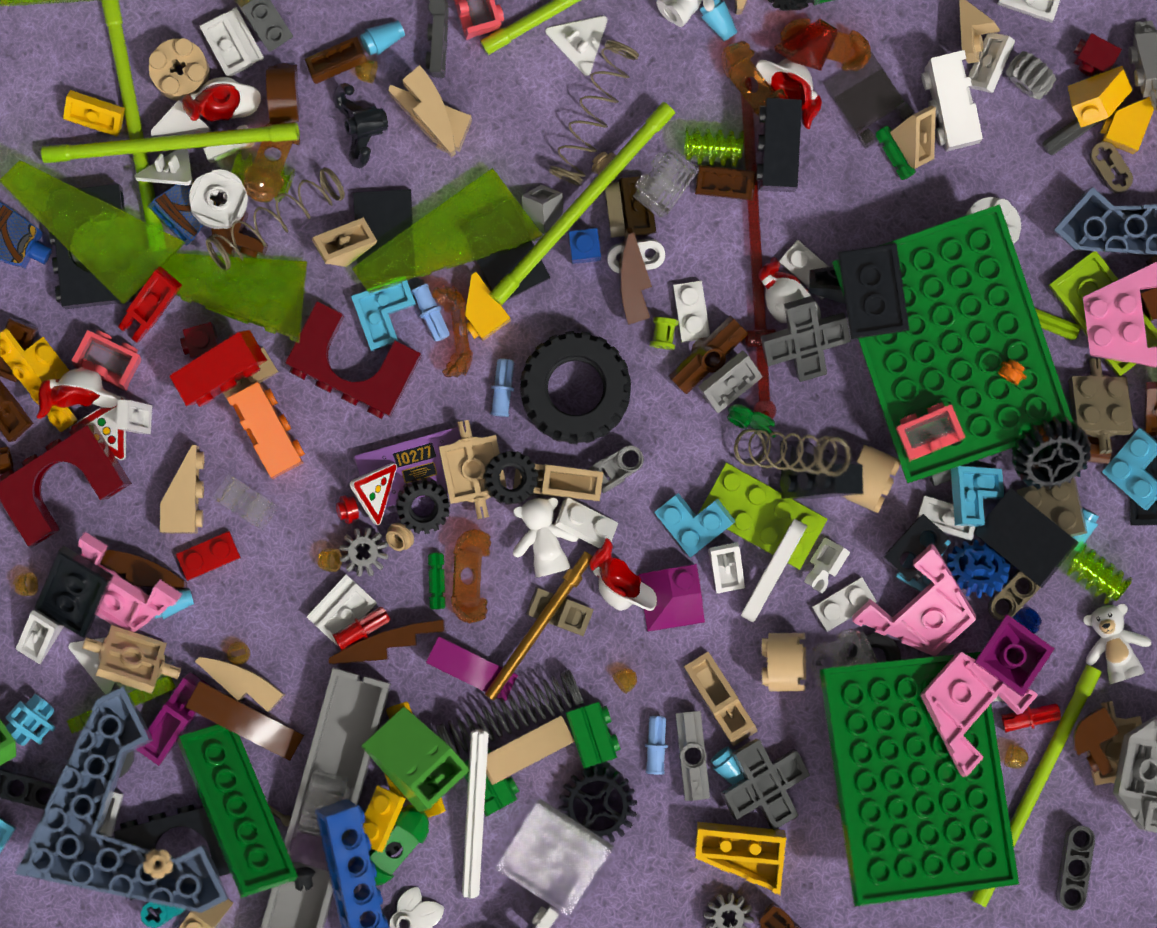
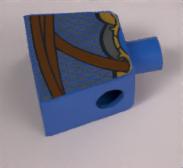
M176 184L155 198L148 208L187 246L204 225L191 213L189 193L192 184ZM210 197V199L214 201L213 205L217 206V202L212 197Z
M0 203V262L24 269L31 258L46 264L52 249L39 243L43 232L8 206Z

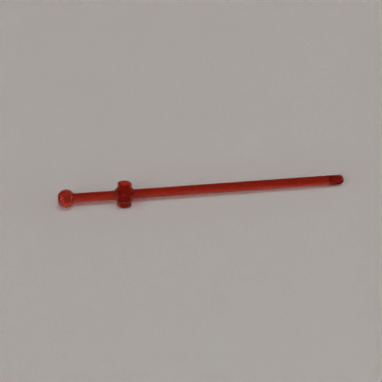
M744 76L741 79L740 85L745 170L756 172L752 81L750 77ZM756 181L753 201L747 200L755 328L754 330H746L748 335L745 337L747 348L755 347L757 369L763 376L758 381L759 402L754 406V412L764 413L773 419L777 409L773 401H770L769 367L764 359L761 336L774 333L776 330L767 329L764 284L759 279V270L763 266L758 181Z

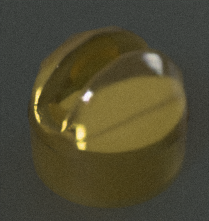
M367 59L368 62L356 66L354 72L359 80L372 84L378 70V62Z
M327 548L320 551L316 561L322 570L337 572L342 564L340 561L342 555L338 549Z
M31 572L22 573L13 580V584H15L14 591L18 595L33 596L37 593L38 580L35 574Z
M234 642L227 649V658L235 665L245 664L251 655L248 645L242 642ZM245 649L246 654L236 657L231 656V652Z
M620 669L612 675L615 683L625 694L630 692L637 684V675L631 669Z
M1011 744L1008 747L1004 760L1005 766L1013 769L1025 767L1029 759L1027 751L1021 746Z

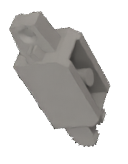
M1152 21L1135 22L1133 46L1128 48L1129 62L1134 64L1136 68L1134 70L1136 86L1141 87L1143 97H1150L1152 107L1157 111V30Z

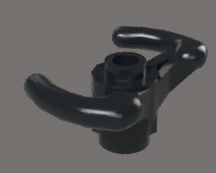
M342 83L335 90L334 103L336 108L345 114V130L348 135L352 136L351 151L349 152L351 165L355 168H362L367 165L370 159L371 149L367 147L371 136L381 135L383 131L388 129L387 115L383 108L377 109L376 106L362 108L348 100L346 95H352L355 89L348 83Z

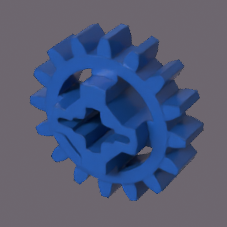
M974 540L973 545L970 546L964 541L961 548L955 546L952 554L949 553L947 567L960 589L966 590V596H970L972 592H975L977 597L981 598L982 593L986 592L989 597H992L994 590L1002 591L1003 584H1007L1010 564H1007L1006 559L1001 555L999 556L997 551L990 549L987 543L980 546L979 542Z

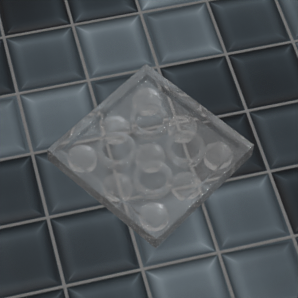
M539 798L495 869L569 916L607 859L614 845Z

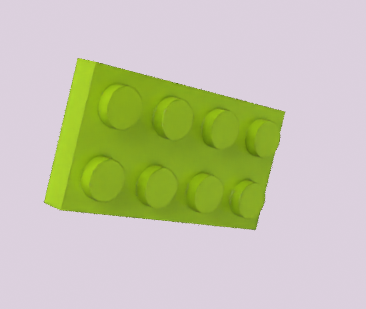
M1093 251L1048 286L1088 337L1083 297L1117 281L1118 278L1098 252ZM1143 312L1147 347H1157V329ZM1105 359L1118 377L1136 365V363L1131 362L1126 363Z
M728 463L725 464L699 513L702 512L715 500L719 499L736 521L726 530L771 555H774L794 518L806 524L807 527L787 564L798 570L801 569L828 520L793 499H781L780 492Z

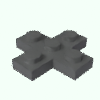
M812 296L785 303L784 308L788 329L761 336L766 364L771 366L794 359L796 376L800 382L827 375L823 350L851 342L847 317L842 312L818 319L816 304Z
M756 738L732 752L744 779L720 794L734 819H739L760 807L769 827L776 830L799 816L786 790L809 777L810 774L797 750L792 749L771 762L760 739Z

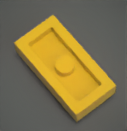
M70 90L66 96L63 119L118 137L122 129L125 108Z
M380 786L376 787L365 812V822L362 824L364 833L369 837L371 849L383 852L406 798Z

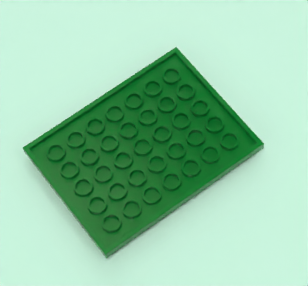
M1000 204L882 244L897 243L909 331L858 338L907 484L1011 449L1016 446L1015 439L1022 438V430L1029 431L1031 423L1036 426L1041 424L1042 418L1047 422H1050L1054 416L1059 421L1064 417L1070 422L1073 421ZM838 259L832 261V264L844 297ZM1012 359L1025 368L1023 374L1026 375V379H1022L1018 385L1004 379L998 374L1002 367V362L1008 363ZM942 402L945 407L952 404L965 435L964 440L909 462L896 427L901 425L899 420L916 414L917 418L929 414L928 408ZM943 417L909 431L906 435L911 446L952 429L947 417Z
M981 652L964 654L976 660ZM955 654L819 670L854 907L1019 885L992 704L986 708L963 735L984 758L968 776L962 777L920 696L922 691Z

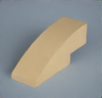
M419 65L402 79L405 88L419 102L412 109L413 114L452 158L456 151L447 110L432 80Z
M535 464L536 472L538 471L537 487L533 490V494L600 501L604 472ZM517 468L513 489L517 488L522 480L521 473Z
M709 651L684 666L732 746L758 732L755 724Z
M198 657L195 661L237 701H241L248 694L267 712H270L286 695L268 680L241 666L204 657Z
M562 715L487 754L486 774L491 784L493 785L575 742Z

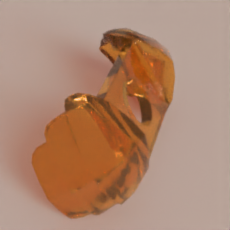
M802 18L791 21L781 32L783 49L787 54L793 55L795 58H801L802 53L841 62V69L844 71L860 70L871 58V48L868 40L854 30H851L850 34L812 25L810 24V19ZM823 35L831 36L835 42L833 49L828 52L820 50L817 45L818 39Z
M745 41L732 43L723 49L721 55L724 73L727 78L731 79L758 117L760 105H765L767 98L790 99L789 96L785 95L783 89H778L774 92L750 61L754 56V51L750 49L748 43ZM747 77H753L757 80L758 90L753 93L747 90L745 86Z
M268 122L264 127H268L273 124H270V122ZM300 137L299 140L261 142L253 165L248 166L244 172V187L248 196L257 202H270L279 194L280 188L285 183V180L280 176L292 144L300 145ZM271 147L277 148L281 152V157L275 161L268 160L264 155L265 150Z
M446 285L443 287L436 286L432 292V297L437 299L445 312L451 313L456 352L450 357L451 361L447 363L446 369L442 373L447 378L452 376L457 378L461 374L466 376L473 358V351L469 349L464 306L467 304L461 292L454 285L452 287Z
M476 529L464 532L457 539L453 550L455 555L451 604L456 616L461 621L469 624L484 620L488 612L486 608L487 600L480 598L482 557L490 555L491 537L489 534ZM465 568H470L474 576L473 581L468 585L464 584L461 580V572Z

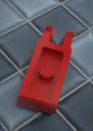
M160 266L153 272L126 310L127 314L118 327L125 331L133 324L134 320H137L141 325L135 331L132 339L138 343L150 328L154 326L183 285Z

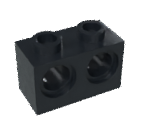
M924 514L915 520L881 558L907 582L912 578L918 581L923 576V573L914 566L911 569L904 568L900 563V557L903 553L908 552L916 558L927 548L920 542V535L923 531H929L934 535L935 541L933 545L940 555L948 548L945 542L949 537Z

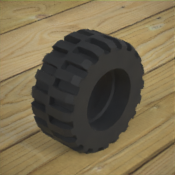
M568 331L558 336L556 334L549 337V340L546 342H541L526 360L520 379L521 400L530 421L544 435L546 434L558 442L563 441L569 444L589 443L607 435L621 421L627 410L631 395V378L628 366L620 356L619 351L614 346L612 347L604 338L600 336L595 337L591 333L584 331L582 333ZM566 362H585L594 367L602 379V397L596 407L585 414H566L560 411L549 397V379L555 369Z

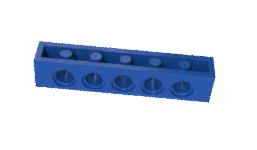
M345 799L316 809L315 812L341 928H389L387 919L382 914L380 907L383 904V898L375 884L374 878L377 877V870L369 856L371 843L368 835L364 833L362 823L365 822V815L362 808L349 799ZM349 829L348 836L342 840V834ZM355 857V862L348 867L349 860ZM361 884L360 890L354 894L355 887ZM367 911L366 917L360 921L362 913Z

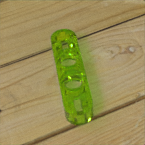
M166 676L156 681L152 694L139 689L128 694L136 706L176 689L172 677ZM92 709L66 721L71 734L83 730Z

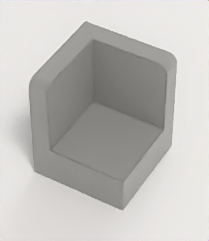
M540 185L522 195L524 226L545 234L564 213L563 193Z

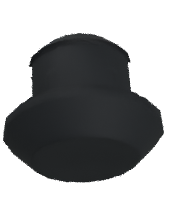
M310 867L296 868L298 877L295 880V888L298 891H302L304 885L305 890H310L313 887L312 876L316 872Z

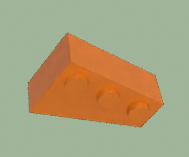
M256 382L227 398L230 405L235 409L243 429L246 430L270 478L275 479L303 464L301 456L305 455L297 439L291 440L287 431L292 428L284 413L279 416L276 412L274 405L278 404L270 388L265 390L259 382Z

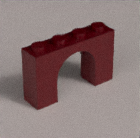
M317 301L285 362L287 366L291 367L289 373L305 380L306 376L317 380L315 386L328 393H331L332 389L343 393L341 396L342 400L354 406L360 402L368 406V413L380 419L384 415L391 418L422 357L421 353L394 341L381 368L374 376L361 382L346 381L333 372L329 363L330 345L345 317L342 313Z
M84 423L77 425L69 431L71 436L61 441L59 438L45 447L47 450L39 457L37 454L28 457L21 462L22 468L16 472L9 470L0 476V502L28 547L36 546L60 531V528L45 506L41 495L43 478L54 465L60 462H68L78 467L84 473L100 500L109 499L132 484L96 425H85Z

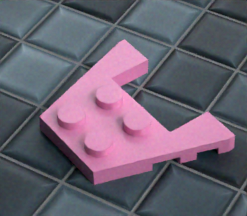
M1157 262L1083 297L1090 356L1126 363L1131 362L1153 368L1157 367V347H1147L1140 290L1157 288Z
M87 532L79 539L78 545L82 548L81 556L114 575L96 614L109 624L136 632L149 623L153 617L159 616L166 608L176 604L182 596V593L162 580H159L155 585L151 595H147L140 587L133 586L122 579L115 571L108 570L100 564L108 547L106 544Z
M931 543L913 560V566L932 581L922 592L894 617L890 616L870 599L852 615V621L859 626L864 624L874 628L875 632L885 636L888 634L896 637L905 645L936 656L976 621V614L938 550Z
M960 652L955 654L922 691L920 696L959 774L965 777L984 758L963 736L998 695L1018 715L1027 709L1038 694L1028 689L1024 696L1021 697L975 664V659Z

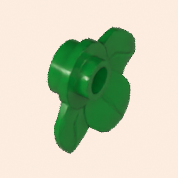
M742 404L731 405L728 409L727 419L737 427L746 430L750 426L755 430H764L769 435L773 432L768 426L774 427L776 423L768 415L761 412H752V410Z

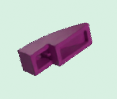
M438 637L426 661L427 664L484 692L487 691L502 667L441 637ZM514 673L511 675L497 695V698H502L506 701L518 675Z
M191 672L182 679L169 701L164 704L148 730L153 741L136 749L158 766L161 765L177 743L178 737L184 733L197 714L186 708V705L199 681H204Z

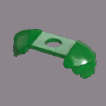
M411 804L402 807L383 852L374 850L370 854V860L373 861L377 870V877L374 878L376 886L390 881L394 877V871L418 843L422 844L427 838L429 832L428 817L424 811L418 812ZM391 842H398L402 845V852L397 857H390L386 854V847Z

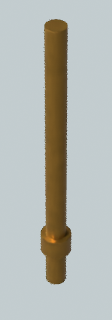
M584 551L574 567L568 569L562 577L564 581L485 692L487 697L493 701L495 700L572 588H577L583 579L581 575L590 564L591 554Z

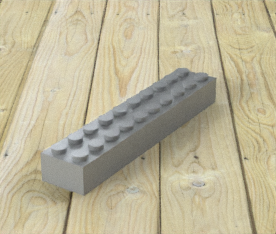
M337 668L332 669L284 843L295 869L310 867L316 872L312 876L313 887L310 890H305L303 885V890L298 891L295 888V881L272 888L261 928L325 927L334 893L315 810L345 799H349L358 805L371 759L361 745L380 727L391 683L370 677H364L362 682L359 681V674ZM349 829L342 834V840L348 836Z

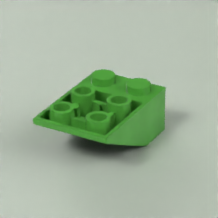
M402 707L361 745L418 812L430 809L470 771L449 745L405 707Z

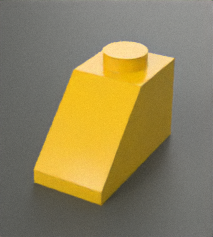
M1123 66L1067 86L1071 106L1081 128L1109 118L1132 91V86Z
M1150 97L1117 110L1111 118H1106L1100 130V133L1104 134L1102 142H1109L1115 148L1134 155L1139 150L1154 111Z
M477 272L471 275L465 312L468 323L465 324V327L474 339L479 336L484 341L509 323L511 319L503 307L489 295L491 291Z

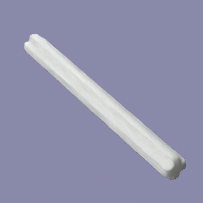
M481 729L472 731L470 739V771L468 775L462 895L466 898L477 897L480 890L488 732Z

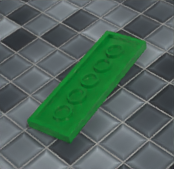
M218 724L179 736L177 739L178 745L240 897L243 898L295 881L298 875L240 736Z

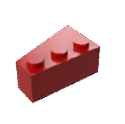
M250 330L239 331L169 376L186 406L197 404L198 407H202L214 400L220 393L235 387L237 381L243 377L248 378L261 370L259 366L266 362L267 359Z

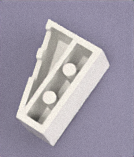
M965 50L930 58L925 67V73L921 74L925 90L930 89L932 100L929 101V106L936 107V117L940 127L936 129L937 139L940 146H945L946 152L979 144L983 139L976 103H973L969 86H972L970 76L966 77L962 62L963 59H966Z

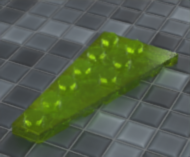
M21 160L0 179V182L123 304L148 281L157 268L162 267L186 243Z
M491 168L351 269L370 294L401 284L409 279L430 275L431 272L444 268L449 269L490 256L492 253L507 248L512 249L529 241L540 240L543 234L495 170Z
M134 251L130 275L132 282L144 286L153 272L161 266L183 285L176 294L181 297V300L192 303V301L199 303L208 310L246 324H256L264 327L267 332L283 334L290 337V340L299 343L307 261L245 257L244 260H241L240 257H229L231 267L226 271L222 270L210 255ZM218 256L222 263L226 265L223 257Z

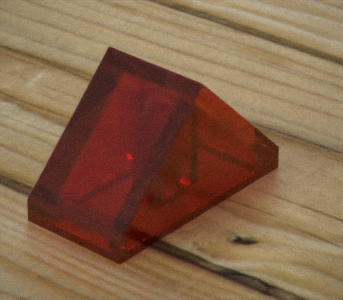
M818 19L775 45L774 49L791 62L821 71L838 32L832 25L822 19Z

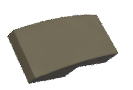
M536 587L526 615L537 619L554 594ZM565 598L549 621V624L584 636L594 609Z

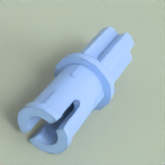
M423 284L413 289L411 292L422 313L420 317L425 319L434 341H441L450 336L440 313V310H442L441 306L437 307L429 285Z
M502 358L497 360L495 385L491 386V389H494L490 415L509 417L511 391H514V388H511L514 369L513 360Z
M654 715L649 718L648 743H645V747H647V774L662 775L665 773L664 757L665 748H668V745L665 744L666 718L663 716Z

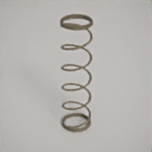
M606 40L605 48L601 50V53L606 62L616 68L621 74L596 71L590 75L593 84L611 99L598 96H584L579 100L581 107L599 123L577 120L568 124L572 134L589 148L563 145L557 149L559 156L579 173L570 172L557 166H550L548 169L554 176L575 185H582L583 179L581 177L586 175L569 163L560 153V149L575 148L594 153L597 150L583 141L572 130L571 124L584 123L604 128L608 127L606 123L596 118L585 108L582 100L592 98L613 103L619 102L594 81L593 75L609 74L627 79L630 78L628 74L615 67L606 58L604 50L609 49L631 60H637L639 57L637 51L614 40Z
M323 167L320 170L321 187L312 181L302 180L298 187L299 201L291 195L279 194L276 199L277 215L267 208L257 207L253 216L255 229L243 221H234L231 228L233 244L221 235L212 234V236H209L206 239V247L214 262L222 270L227 271L231 267V261L226 250L215 237L225 240L237 252L240 259L244 260L234 238L233 228L236 223H242L249 227L259 237L262 245L266 247V243L261 237L256 223V212L263 209L271 213L281 223L284 231L288 233V228L283 223L278 208V200L281 196H287L294 200L302 208L306 217L311 219L310 214L303 205L300 194V187L305 182L317 187L324 194L330 206L333 203L326 194L325 189L335 200H343L345 192L336 174L331 169ZM324 171L335 182L340 197L330 188ZM211 242L220 251L226 265L216 255Z
M746 429L737 436L734 444L737 460L746 466L759 465L763 468L775 467L780 470L791 469L797 472L808 471L814 474L824 472L832 476L840 475L847 469L851 456L850 449L843 439L824 436L818 440L814 435L809 434L801 439L796 433H790L785 437L781 432L777 431L769 435L764 430ZM748 432H754L748 443V451L751 459L754 461L752 463L743 461L738 452L739 441ZM762 433H764L767 436L766 442ZM755 434L759 436L763 446V454L757 460H755L751 452V441ZM778 434L783 437L781 444L782 457L774 464L768 456L771 449L770 437ZM790 436H796L800 440L797 448L798 459L790 466L785 460L787 451L786 439ZM809 437L816 441L814 449L815 460L810 466L806 467L801 458L804 451L803 441ZM837 440L843 444L846 450V461L839 471L832 473L828 469L831 468L837 456V446L834 441ZM831 441L835 448V454L830 465L825 468L822 463V451L825 445ZM767 458L771 465H762L761 463ZM783 460L787 467L777 465ZM800 462L803 469H797L794 466ZM816 463L820 470L814 471L810 470V468Z

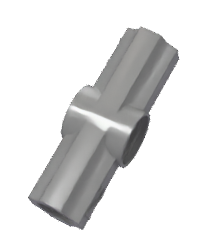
M701 711L675 713L685 801L710 799ZM692 747L697 748L701 753L700 760L695 764L687 763L684 757L686 750Z

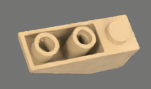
M192 445L160 503V533L198 534V527H203L204 514L203 510H198L199 498L204 497V481H199V469H204L205 457L204 452H199V446Z

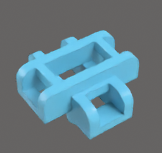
M34 694L26 704L20 700L5 717L9 721L6 728L21 746L26 745L30 739L41 745L44 742L42 738L49 730L53 732L56 728L48 720L53 714L54 708L43 698ZM42 724L43 726L35 733L34 731Z

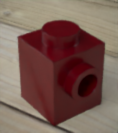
M1091 33L1086 40L1081 38L1073 52L1078 55L1074 63L1079 66L1078 70L1081 73L1093 77L1094 74L1098 75L1111 70L1122 49Z
M212 322L183 329L185 337L180 338L184 354H189L193 360L219 344L216 329Z

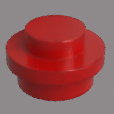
M340 496V502L336 503L337 515L340 520L344 519L346 524H351L353 520L359 518L357 503L353 496Z

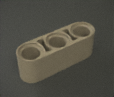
M1018 570L1007 581V584L1003 585L1002 591L997 592L988 602V612L994 619L1003 620L1005 615L998 614L995 605L999 599H1004L1009 604V611L1006 615L1012 618L1041 587ZM1019 578H1024L1029 583V590L1024 595L1018 593L1015 588L1016 581Z

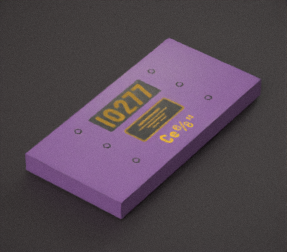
M459 427L355 455L360 477L390 463L397 465L386 507L396 505L399 491L404 489L403 486L406 483L408 485L411 484L413 479L421 481V478H426L427 481L433 479L437 485L441 484L444 491H447L439 447L454 444L460 440Z

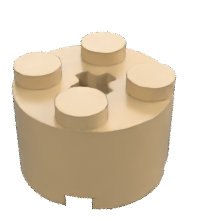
M188 39L167 40L161 43L149 57L151 80L159 92L169 99L182 101L183 97L187 94L198 93L201 87L209 81V63L201 49ZM181 65L184 72L182 75H178L176 66Z
M864 444L856 459V462L863 465V494L842 497L875 513H879L885 499L881 494L888 495L894 482L890 474L895 476L901 464L898 458Z
M769 633L768 638H762V656L767 657V667H762V684L765 687L769 686L770 692L806 690L805 685H800V680H806V647L800 644V640H805V633Z

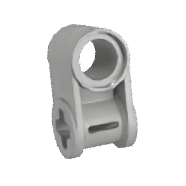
M626 446L613 455L600 460L588 468V470L603 472L602 469H605L610 477V481L603 474L601 492L604 494L641 469L644 463V456L639 448ZM634 451L639 455V462L636 466L627 467L623 464V456L626 452Z

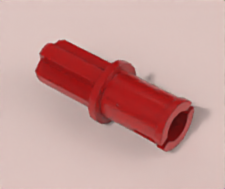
M379 607L359 620L355 618L354 623L332 635L340 649L344 650V648L363 637L367 639L369 633L388 623L390 618L385 609Z
M1054 703L1032 709L1028 706L1022 714L1017 715L1014 712L1002 714L1001 717L1005 733L1027 727L1035 729L1034 725L1060 720L1061 712L1058 704Z

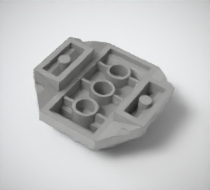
M1157 715L1124 735L1113 789L1114 796L1137 828L1157 833Z

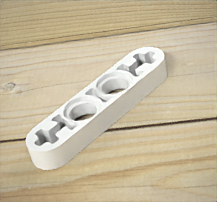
M795 518L793 519L741 614L742 617L754 623L807 527L806 524Z

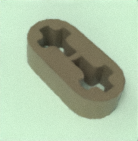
M1097 143L1090 152L1092 165L1110 191L1114 193L1125 192L1133 182L1130 169L1111 143ZM1101 148L1102 151L1108 150L1110 152V155L1107 157L1111 164L1110 167L1104 159L1100 161L1097 159L1098 149ZM1114 168L1119 176L1125 175L1126 179L1123 181L1125 186L1113 184L1112 180L1115 178V175L1111 169Z
M619 182L610 183L605 189L611 238L625 236Z

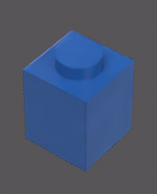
M598 228L569 231L572 264L601 261Z

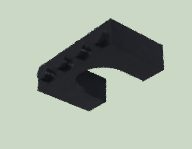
M113 184L51 191L50 200H46L48 217L53 219V228L49 229L51 246L56 248V257H52L54 274L59 276V285L55 286L57 303H61L65 309L133 302L132 273L129 270L104 273L86 272L76 265L71 252L73 237L77 230L85 223L97 219L126 216L121 185Z
M194 804L176 808L178 813L176 815L166 817L165 812L148 816L149 822L138 825L137 819L120 823L121 829L113 831L116 839L154 850L161 836L169 829L175 827L193 829L206 840L211 858L219 875L231 874L204 807L195 809Z

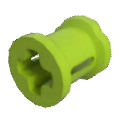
M653 317L655 328L653 341L649 342V346L675 350L673 338L675 326H678L679 321L671 318Z

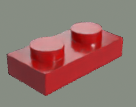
M230 531L176 554L187 581L241 558Z

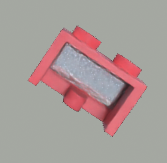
M454 0L466 40L500 29L501 22L504 21V15L500 4L495 5L494 0Z
M87 330L71 360L74 367L78 369L83 367L84 369L99 373L101 380L127 391L141 362V357L137 354L138 349L124 342L120 346L112 342V337L102 331L96 330L93 333Z
M942 402L928 408L929 414L917 418V415L913 414L899 420L901 425L896 427L909 462L964 440L965 435L952 404L945 407Z

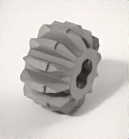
M1022 51L1018 56H1015L1006 70L1009 80L1016 85L1015 87H1018L1023 93L1035 99H1041L1046 95L1056 81L1053 71L1046 66L1047 64L1028 52Z
M356 528L354 529V534L357 539L353 540L351 536L346 534L344 538L351 543L350 546H339L340 550L348 551V555L340 557V561H352L346 567L348 572L358 565L357 576H362L364 567H366L368 575L373 576L374 571L371 567L373 564L380 570L384 568L377 560L378 557L388 559L389 555L379 553V550L387 548L388 544L386 542L376 544L382 537L379 532L370 539L371 528H366L364 537L361 536L360 530ZM368 544L371 547L368 550L371 556L367 560L365 557L359 560L357 548L360 545L365 548V545Z
M732 892L728 893V902H724L721 894H718L716 896L720 903L718 907L711 901L707 904L715 912L704 913V918L714 919L713 922L705 926L706 928H748L743 923L754 922L753 917L744 916V914L752 910V907L747 905L740 909L745 898L740 896L736 903H733L734 894ZM729 910L735 911L733 915L736 919L735 923L732 925L730 922H728V925L723 924L724 918L721 916L722 913L727 911L729 914Z

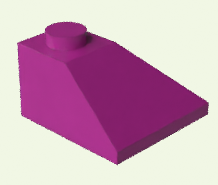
M697 564L638 574L641 582L652 588L657 596L655 608L652 611L644 609L647 632L705 623Z
M1005 615L974 663L1023 697L1055 648L1009 615Z

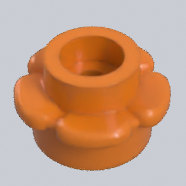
M1010 359L1008 363H1001L1002 367L998 374L1007 381L1018 385L1022 379H1026V375L1023 374L1025 368L1018 362Z

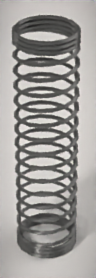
M568 669V671L560 673L566 696L557 679L552 676L558 701L547 681L543 680L549 704L540 687L535 683L534 687L541 709L531 690L526 687L532 712L521 692L517 691L524 717L514 698L509 694L508 698L515 720L504 700L500 698V704L506 717L507 725L495 703L491 702L499 730L484 705L482 708L490 734L478 711L474 709L479 728L482 730V725L483 729L488 732L489 739L493 742L494 734L490 725L491 722L498 736L502 738L503 732L498 720L499 717L507 733L511 735L512 730L507 717L508 714L513 725L519 731L520 723L515 709L524 725L528 727L529 721L524 705L532 720L537 723L538 719L532 700L541 717L545 720L546 713L541 697L550 714L554 716L555 711L549 692L558 709L563 712L564 709L558 689L567 706L572 708L566 684L576 706L578 704L581 705L584 701L571 670ZM465 713L469 729L472 732V728L475 730L476 727L469 714ZM457 716L456 719L463 736L464 745L450 720H448V725L455 747L444 723L436 725V730L439 738L459 756L460 751L457 740L462 749L467 753L468 745L464 733L469 742L471 738L460 717Z

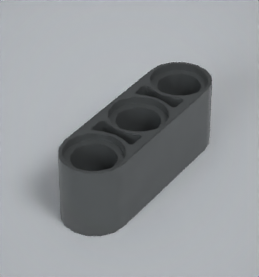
M1073 825L1065 833L1056 890L1057 902L1062 907L1071 911L1082 908L1086 902L1095 845L1093 831L1083 825ZM1079 830H1083L1086 834V842L1082 846H1076L1073 842V836ZM1078 859L1082 864V870L1077 875H1071L1068 866L1071 861ZM1074 888L1077 891L1078 898L1073 904H1067L1064 900V894L1067 890Z

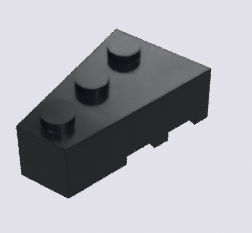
M767 98L765 105H760L759 123H764L763 134H758L757 151L762 152L761 163H757L756 181H760L759 191L795 192L798 188L802 100Z
M780 441V458L782 457V456H781V444H782V441ZM787 441L785 460L790 466L798 459L797 448L800 441ZM803 441L804 451L801 460L808 467L815 460V446H813V443ZM824 448L822 451V463L826 468L832 462L834 454ZM837 455L835 462L828 471L832 473L839 471L843 467L846 457ZM782 460L781 467H787ZM850 460L847 469L837 476L827 475L824 472L814 474L808 471L781 470V499H816L863 494V465ZM800 462L794 466V468L803 469ZM816 463L810 468V470L814 471L820 470Z

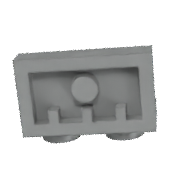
M742 350L700 384L698 388L702 392L704 400L719 413L763 376L749 355Z

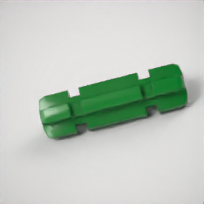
M885 126L879 129L875 136L880 144L883 143L885 145L882 148L893 167L897 166L898 170L896 172L902 180H906L913 176L916 170L910 167L890 133L892 131L891 127Z
M430 553L428 555V565L431 566V569L428 570L429 593H431V597H429L430 608L433 610L444 609L446 606L445 597H443V593H445L444 569H442L444 555L443 553Z

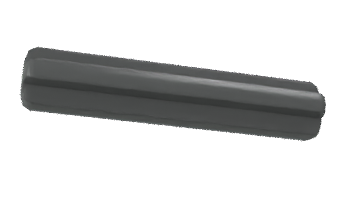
M1076 118L1043 141L1042 145L1045 151L1052 156L1101 121L1081 128Z

